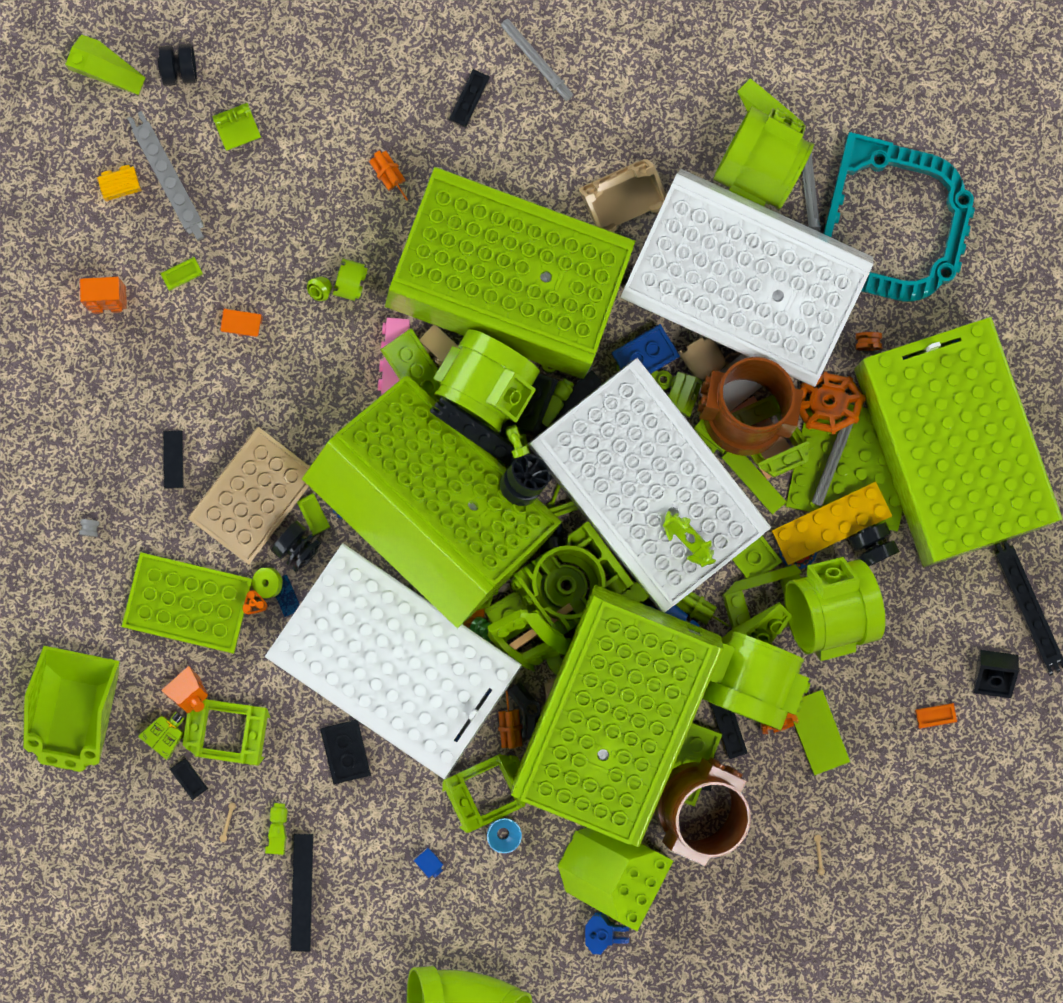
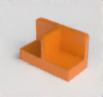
M224 309L220 330L221 332L238 334L239 336L258 337L263 316L262 314Z

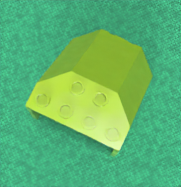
M43 646L24 696L23 748L28 752H33L37 756V760L47 766L51 765L57 768L81 772L89 765L99 764L118 681L120 661Z
M584 828L575 831L572 841L567 846L564 856L558 864L565 891L568 894L625 926L638 931L674 861L643 844L640 847H636L592 829Z

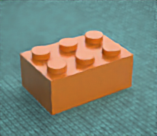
M119 277L80 279V301L93 314L103 313V310L119 313L122 312V309H127L126 286Z

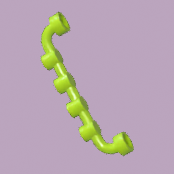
M517 426L506 427L505 431L510 442H513L515 448L512 450L514 458L528 454L527 446H522L521 436Z

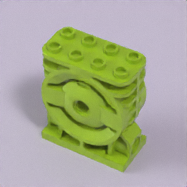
M589 521L566 538L565 546L547 551L510 578V586L515 593H520L524 606L527 609L530 607L532 611L538 610L540 616L553 629L563 635L575 628L580 621L587 604V600L584 598L587 593V580L578 568L572 565H560L555 558L556 556L562 563L574 564L585 572L590 584L589 596L594 585L621 595L634 584ZM589 545V548L593 552V554H591L589 551L583 548ZM602 566L604 567V569L606 570V572H607V573L609 574V576L611 577V579L608 580L607 582H606L605 573H604V570H603ZM539 567L546 575L543 587L547 599L558 608H563L570 603L574 615L558 613V610L552 608L544 600L541 593V579L543 576L538 571ZM562 582H567L570 584L569 591H565L561 588ZM550 617L555 618V619H557L558 621H556L555 623H553V621L550 619Z

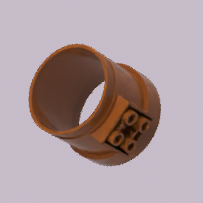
M760 357L746 358L733 364L726 373L712 370L711 374L706 376L705 382L702 383L700 393L703 395L702 399L699 400L697 411L700 412L699 419L704 420L705 428L712 440L719 447L732 454L750 456L762 453L772 447L780 436L790 438L798 426L803 390L796 389L789 374L774 361ZM735 380H749L764 386L774 395L781 410L780 421L767 427H752L740 422L726 407L723 398V386Z
M702 757L701 762H689L672 769L654 812L657 823L666 833L662 842L672 852L706 866L709 858L724 856L735 850L745 839L751 821L749 805L741 793L747 782L742 778L743 774L729 765H722L718 760L711 757L709 760ZM708 785L726 786L731 795V809L724 825L710 837L694 841L683 838L679 829V814L686 799L694 791Z

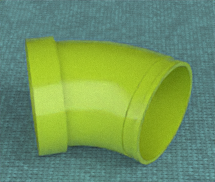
M434 966L413 967L409 972L407 982V1003H532L531 994L522 991L520 988L503 980L475 972L447 969L437 970Z

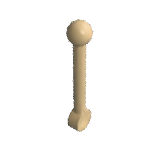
M230 803L228 805L229 812L225 823L223 834L219 837L221 842L227 841L226 834L228 831L232 812L236 808L235 803Z
M815 835L814 841L817 846L819 864L817 872L819 875H824L825 869L822 865L820 847L822 838L820 835Z

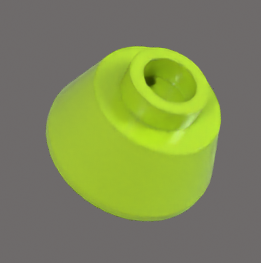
M320 276L308 281L307 291L314 300L326 301L329 298L332 290L329 279Z

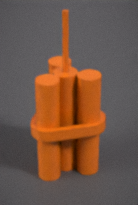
M377 151L374 153V158L369 161L377 173V178L382 180L388 191L397 186L407 201V197L398 185L406 181L398 169L399 165L394 163L387 151L382 153Z
M251 590L246 595L243 612L251 615L265 611L268 606L266 601L256 591Z
M506 691L508 711H498V731H500L501 748L512 749L522 746L521 729L523 726L520 724L519 709L509 710L508 691Z

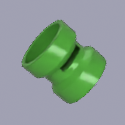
M483 617L475 618L470 625V630L486 641H491L488 637V625L492 623Z

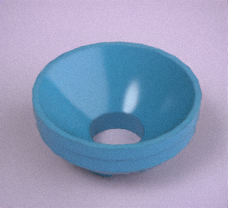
M509 818L497 819L488 827V844L498 853H510L521 843V829L515 821ZM501 828H506L509 832L505 839L497 836V832Z

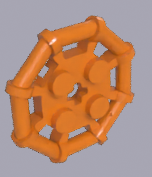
M825 371L821 374L816 384L824 382L821 388L818 389V387L814 388L807 383H801L800 390H803L799 415L806 424L807 429L826 431L833 435L853 423H858L866 397L860 392L851 376L844 377ZM829 381L840 383L841 385L829 383ZM849 388L853 395L846 394L845 389ZM807 393L811 394L809 401H805ZM832 399L833 404L828 405L825 401ZM850 403H855L853 411L848 410ZM810 408L813 415L810 417L805 409ZM845 415L847 417L846 419L835 424V421L840 420L842 416ZM817 420H828L830 424L820 423Z

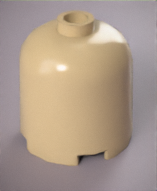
M700 337L688 344L686 351L683 352L682 349L678 351V354L692 375L700 380H705L712 370L719 372L725 365V358L719 346L709 338L703 339Z

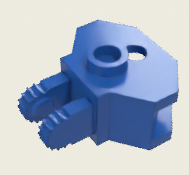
M595 912L585 925V945L592 954L601 955L608 945L629 943L628 937H615V931L626 932L629 931V927L615 925V922H611L606 914Z

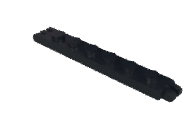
M441 396L440 402L437 401L435 407L430 409V412L507 466H510L515 460L512 454V450L515 448L510 441L449 399Z
M1007 540L1002 541L1004 549H1002L1000 543L995 544L997 549L995 556L1049 676H1052L1053 671L1051 667H1054L1056 673L1060 672L1058 664H1061L1063 669V656L1014 546H1009Z

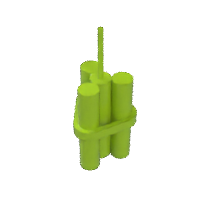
M690 592L676 604L681 610L689 614L690 618L694 617L705 625L713 617L724 625L730 626L713 616L717 607L706 601L703 596L700 597Z

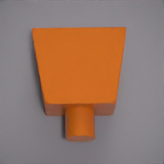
M190 666L184 669L161 690L186 713H190L192 710L195 712L203 710V701L208 697V693L199 675Z

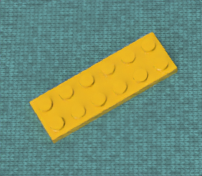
M874 482L772 530V534L787 565H790L871 525L892 517V514L877 483Z

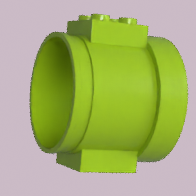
M751 106L732 139L713 180L728 187L729 191L761 206L770 204L775 209L780 210L796 184L814 147V143L808 142L803 138L806 125L796 117L792 119L787 116V113L782 109L777 108L775 110L772 108L769 115Z
M468 329L458 348L452 346L433 379L440 384V387L434 396L438 400L441 396H444L499 434L501 427L506 423L507 419L517 423L536 390L532 387V384L540 370L527 358L502 342L477 330Z
M844 557L808 565L806 577L787 582L784 591L785 608L792 614L788 624L795 642L805 654L815 653L820 661L855 653L856 645L879 641L883 637L885 631L884 603L876 578L864 561L858 559L847 562Z
M733 631L732 639L728 645L723 643L724 649L702 699L781 731L787 714L795 715L796 712H800L803 701H801L804 693L807 694L811 683L808 682L810 678L799 674L805 659L761 640Z

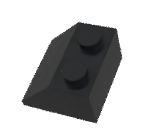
M980 650L976 664L973 693L1012 698L1019 673V655Z

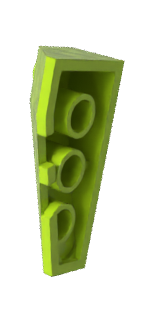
M81 35L72 46L65 63L68 70L136 95L140 94L146 79L103 43L85 35Z
M751 78L737 91L747 112L752 106L769 115L772 108L775 110L779 108L785 111L787 116L792 119L796 117Z
M778 602L730 630L721 638L722 643L728 645L732 639V633L735 631L773 645L772 642L782 632L792 614Z

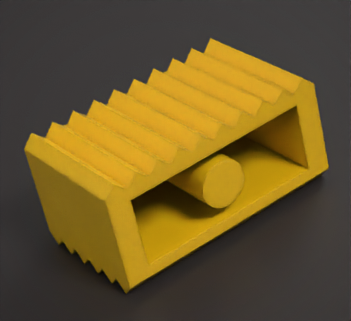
M124 165L119 168V171H104L101 173V176L97 177L103 199L106 202L142 191L134 166Z

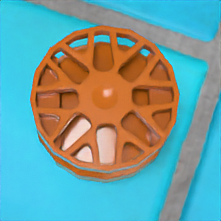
M860 332L855 334V339L857 340L856 350L876 351L883 349L882 343H880L882 333Z

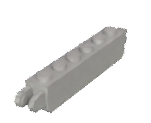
M142 111L138 112V116L143 124L136 127L134 119L131 116L127 119L133 128L132 132L185 231L188 234L193 233L197 241L204 239L200 230L204 227L203 222L149 121L146 120Z

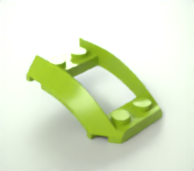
M774 395L731 413L737 420L749 426L775 415L778 421L781 418V410ZM797 427L789 438L794 445L793 448L766 460L761 453L750 456L760 469L772 477H777L808 462L810 443Z
M796 564L734 582L722 595L731 628L734 629L750 619L742 590L780 580L784 593L788 581L801 578L800 574L802 572Z
M519 610L488 625V637L496 647L522 664L523 667L534 672L533 665L541 664L543 660L555 657L559 653L565 655L572 640L571 638L565 639L563 634L553 629L540 616L538 610L528 613V610ZM529 624L544 643L521 654L501 638Z
M205 699L203 701V710L200 712L192 710L190 713H187L182 745L187 750H190L195 757L259 766L265 758L262 757L267 718H270L267 708ZM209 710L247 715L241 753L203 748Z
M500 753L443 780L442 792L445 790L461 822L462 826L459 828L466 833H470L525 807V802L514 797L515 801L480 816L464 782L499 765L512 792L513 779L520 765L517 756L501 755Z

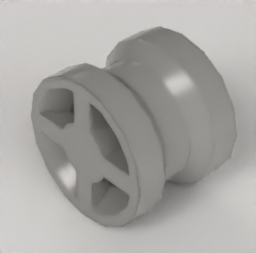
M81 519L82 528L79 530V535L98 537L97 527L100 525V522Z

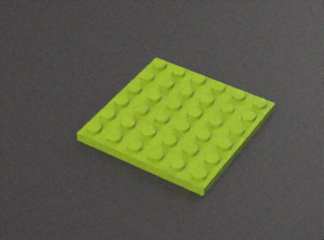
M829 400L825 401V403L831 405L833 404V401ZM849 404L848 410L853 411L854 405ZM862 407L858 423H854L821 506L813 504L812 499L839 431L832 435V433L826 431L809 430L806 428V424L803 423L802 434L810 443L808 451L809 460L807 463L794 468L785 507L812 512L876 482L892 517L875 525L886 522L889 530L898 532L903 509L868 408ZM810 408L806 409V412L811 417L813 415ZM844 416L840 420L835 421V424L842 421ZM817 420L820 423L830 424L828 420Z

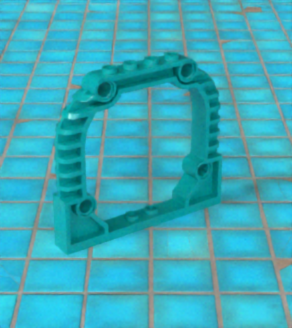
M849 132L823 234L831 237L834 224L839 222L841 213L838 212V208L844 202L845 194H842L847 174L855 175L868 167L875 172H880L886 166H893L929 175L939 180L949 191L947 207L953 216L943 258L938 259L932 265L928 277L918 281H904L870 272L861 292L902 302H914L925 299L937 291L942 284L950 283L956 273H960L962 262L959 260L960 256L964 255L966 249L964 239L965 236H969L971 229L968 222L969 218H973L975 207H972L974 202L973 194L965 190V185L959 172L947 160L933 154L896 146L892 142ZM874 158H882L883 164H876ZM958 198H966L967 204H960ZM941 270H948L950 273V277H943L941 275Z

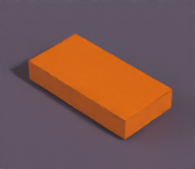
M954 703L915 710L919 729L957 722Z

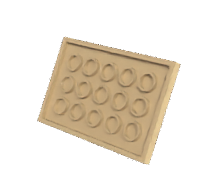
M257 427L187 519L249 565L309 487L302 478L310 466L260 427Z

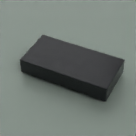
M186 758L170 768V771L192 800L208 789Z

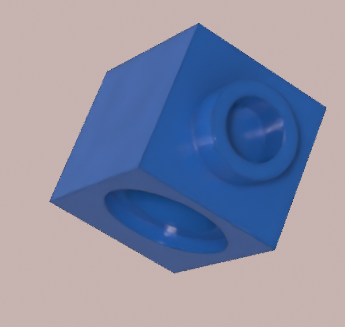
M429 847L413 860L428 878L431 876L435 878L443 871L441 867L444 864Z

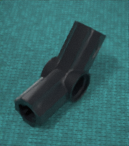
M518 682L508 691V695L524 712L522 738H531L540 717L541 706L526 688ZM529 704L537 705L538 711L536 714L531 715L527 712Z

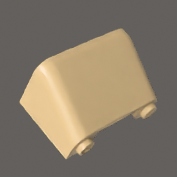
M648 159L637 161L579 189L595 226L613 233L617 230L616 226L651 211L658 214L667 196L655 165Z

